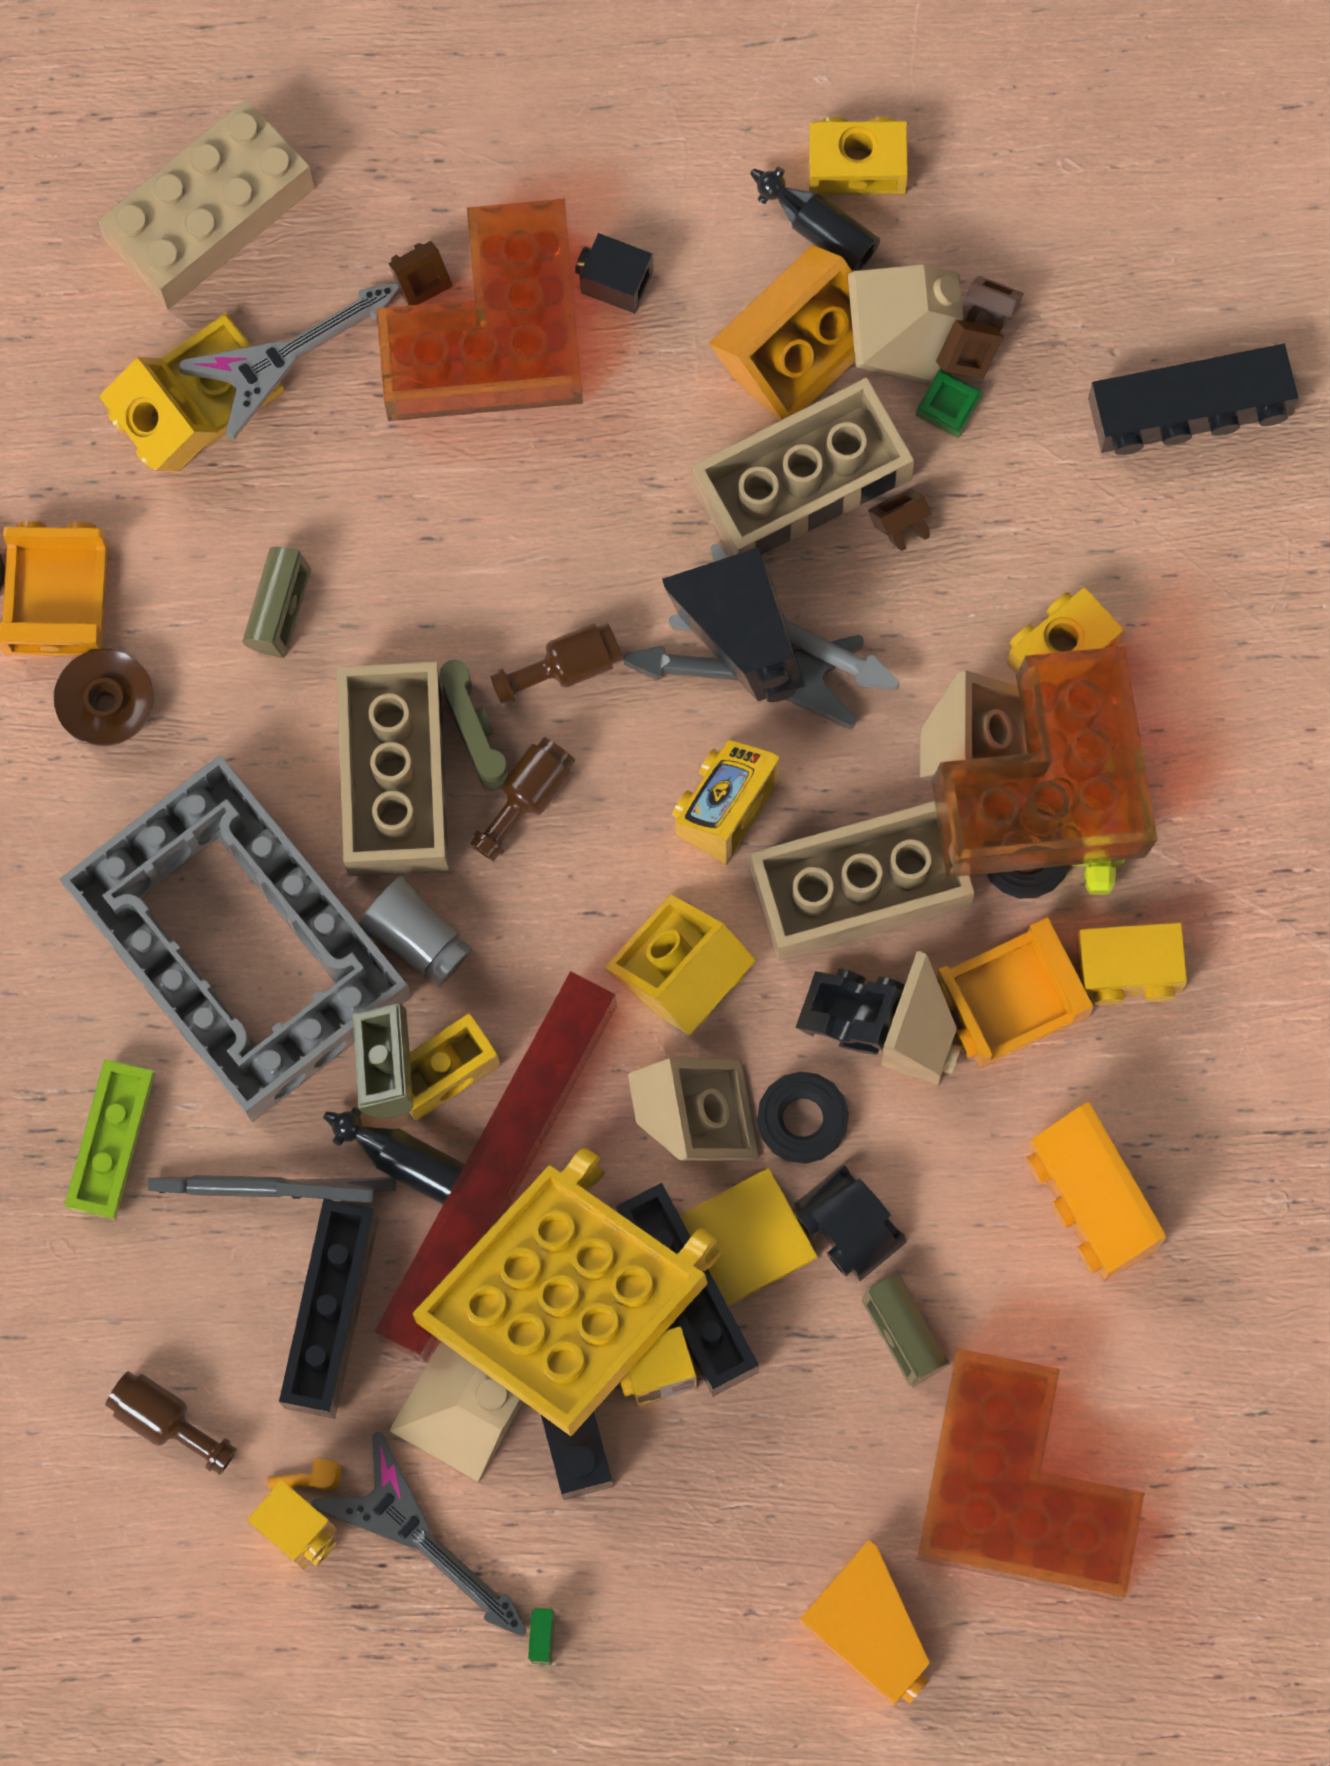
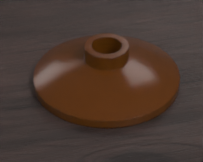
M96 649L79 655L63 669L55 685L53 700L56 715L61 725L71 736L93 746H112L132 738L143 728L153 708L154 692L146 670L132 656L113 649ZM105 695L113 696L115 703L110 709L102 710L98 708V701L101 697Z

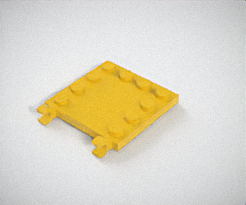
M586 1147L581 1148L574 1155L562 1172L549 1165L412 1313L417 1324L570 1436L577 1431L708 1284L706 1275L702 1271L709 1269L721 1255V1252L713 1247L717 1243V1239L702 1228H699L690 1237L682 1250L676 1254L586 1191L595 1186L605 1173L603 1169L597 1166L600 1157Z

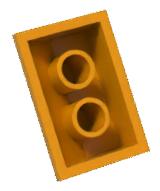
M811 245L709 342V345L733 379L778 421L807 408L855 362L848 274L852 270L843 257Z
M1089 1101L1080 1105L1031 1139L1028 1147L1031 1155L1026 1157V1162L1040 1185L1046 1181L1057 1198L1051 1202L1052 1208L1065 1229L1073 1226L1082 1242L1081 1245L1076 1247L1078 1254L1091 1274L1098 1271L1103 1281H1106L1158 1252L1167 1236Z

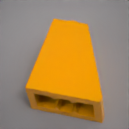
M868 1540L801 1616L799 1623L891 1705L894 1706L901 1697L910 1704L930 1681L922 1674L930 1662L878 1547L871 1540Z

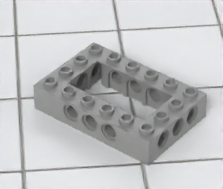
M221 755L213 759L60 878L70 896L252 1123L354 1043L352 1014L396 1003L403 1005L412 997L408 984ZM217 838L336 983L323 994L320 990L312 996L313 1002L283 1026L280 1022L271 1028L273 1033L257 1046L249 1038L243 1025L237 1018H233L216 996L211 985L206 979L203 980L184 956L178 944L174 940L171 941L157 923L149 908L140 899Z

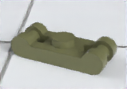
M450 660L443 664L439 674L444 696L480 783L488 790H500L504 780L509 775L506 758L498 750L491 749L486 739L487 736L494 734L484 707L481 706L474 709L469 697L472 691V684L468 667L462 661Z

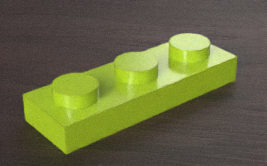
M104 1059L64 1204L67 1209L117 1220L156 1075L153 1070Z

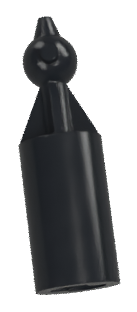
M776 167L775 171L765 172L754 168L750 172V175L757 184V190L760 194L758 197L759 202L766 204L768 200L778 199L792 224V229L815 246L843 257L852 272L860 271L874 255L880 244L878 236L821 194L787 188L783 177L784 169Z
M353 1107L351 1112L345 1111L341 1113L326 1111L323 1118L332 1127L335 1135L333 1142L336 1145L341 1146L343 1142L356 1140L376 1169L446 1207H449L467 1177L469 1166L399 1128L363 1127L360 1119L362 1112L358 1108Z

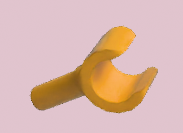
M314 1458L311 1474L300 1473L270 1476L267 1478L268 1488L273 1489L282 1480L289 1487H310L322 1491H333L339 1485L342 1465L332 1460Z

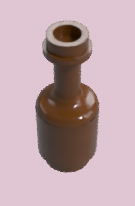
M593 623L549 641L545 646L546 656L543 660L510 674H506L502 668L498 670L499 673L491 675L490 679L502 704L509 700L511 702L516 701L514 696L516 692L548 679H556L565 688L612 670V664L623 660L610 625L606 623L597 627Z
M543 737L538 745L531 744L502 784L501 788L507 796L506 804L484 833L476 830L474 833L475 837L470 842V845L480 854L494 862L498 855H502L505 852L500 845L524 813L540 815L545 811L572 775L569 769L575 762V759L563 748L546 737Z
M127 1371L117 1382L105 1403L106 1407L114 1411L113 1417L151 1443L161 1446L169 1439L179 1441L208 1461L205 1467L208 1471L213 1470L221 1475L237 1452V1448L232 1446L227 1438L218 1443L185 1420L186 1403L143 1374L137 1377Z

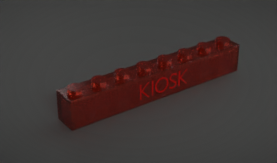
M571 971L569 972L375 1329L379 1340L425 1363L438 1338L417 1324L412 1313L507 1211L617 1008L616 995Z

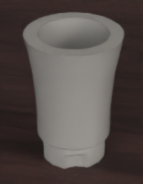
M403 875L399 876L382 892L358 923L368 936L379 941L404 959L422 976L427 974L438 986H441L456 972L472 951L470 946L457 938L459 933L447 924L419 896Z

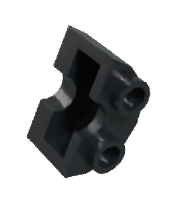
M837 969L835 975L815 971L795 1028L812 1037L818 1034L840 1041L838 1047L877 1055L879 1049L883 1051L905 985L897 980L882 976L877 978L876 983L868 981L866 985V979L863 976L845 969Z
M840 1165L794 1203L799 1210L793 1215L811 1237L820 1232L828 1240L833 1248L826 1254L845 1277L852 1272L859 1281L863 1280L907 1243L905 1235L888 1219L891 1216L888 1210L860 1178L857 1180L853 1178L845 1165Z

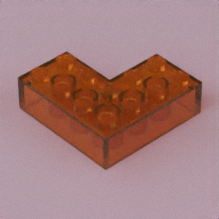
M565 198L467 207L475 300L376 309L383 399L388 421L583 404Z
M1125 646L1026 655L1016 674L1028 753L940 762L931 780L946 878L1146 858L1157 841Z
M957 1348L953 1359L916 1560L1121 1602L1127 1596L1145 1493L1041 1472L1060 1369Z

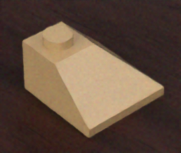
M925 264L860 270L849 273L848 285L856 367L925 384L932 382L940 369L936 360L955 319L964 320L959 273Z
M967 670L958 672L921 728L920 778L954 788L1026 789L1032 787V690Z
M917 951L884 1044L881 1066L939 1085L943 1072L953 1074L962 1046L953 1043L957 1028L928 955Z
M668 1058L628 1073L636 1123L680 1161H752L759 1158L741 1059Z
M441 1341L389 1432L479 1483L525 1402Z

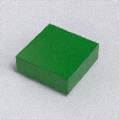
M939 369L916 409V416L959 438L981 400L983 391Z
M534 1608V1611L532 1610L528 1659L532 1664L551 1665L555 1619L553 1609Z

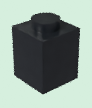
M598 233L592 248L584 246L575 267V274H578L580 278L581 293L635 314L653 273V256L650 252Z

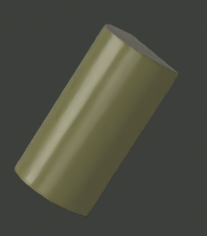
M285 547L269 548L242 640L245 646L254 651L280 658L286 656L311 571L309 564L299 550Z
M400 1003L352 1014L358 1108L366 1115L379 1118L396 1117L408 1113L413 1108V1092L406 1008Z
M900 1274L892 1275L868 1288L861 1301L909 1385L914 1387L950 1365L949 1360Z

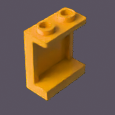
M21 521L17 523V527H4L3 538L7 544L3 622H0V649L3 654L79 656L88 651L103 649L109 543L103 530L96 528L92 523L80 521L70 522L66 525V528L47 527L46 524L38 521Z
M1048 917L1031 924L1028 932L955 967L949 968L946 965L938 969L936 978L950 1012H953L961 1028L955 1034L957 1041L962 1046L961 1049L966 1058L970 1059L975 1056L980 1068L1090 1017L1094 1007Z

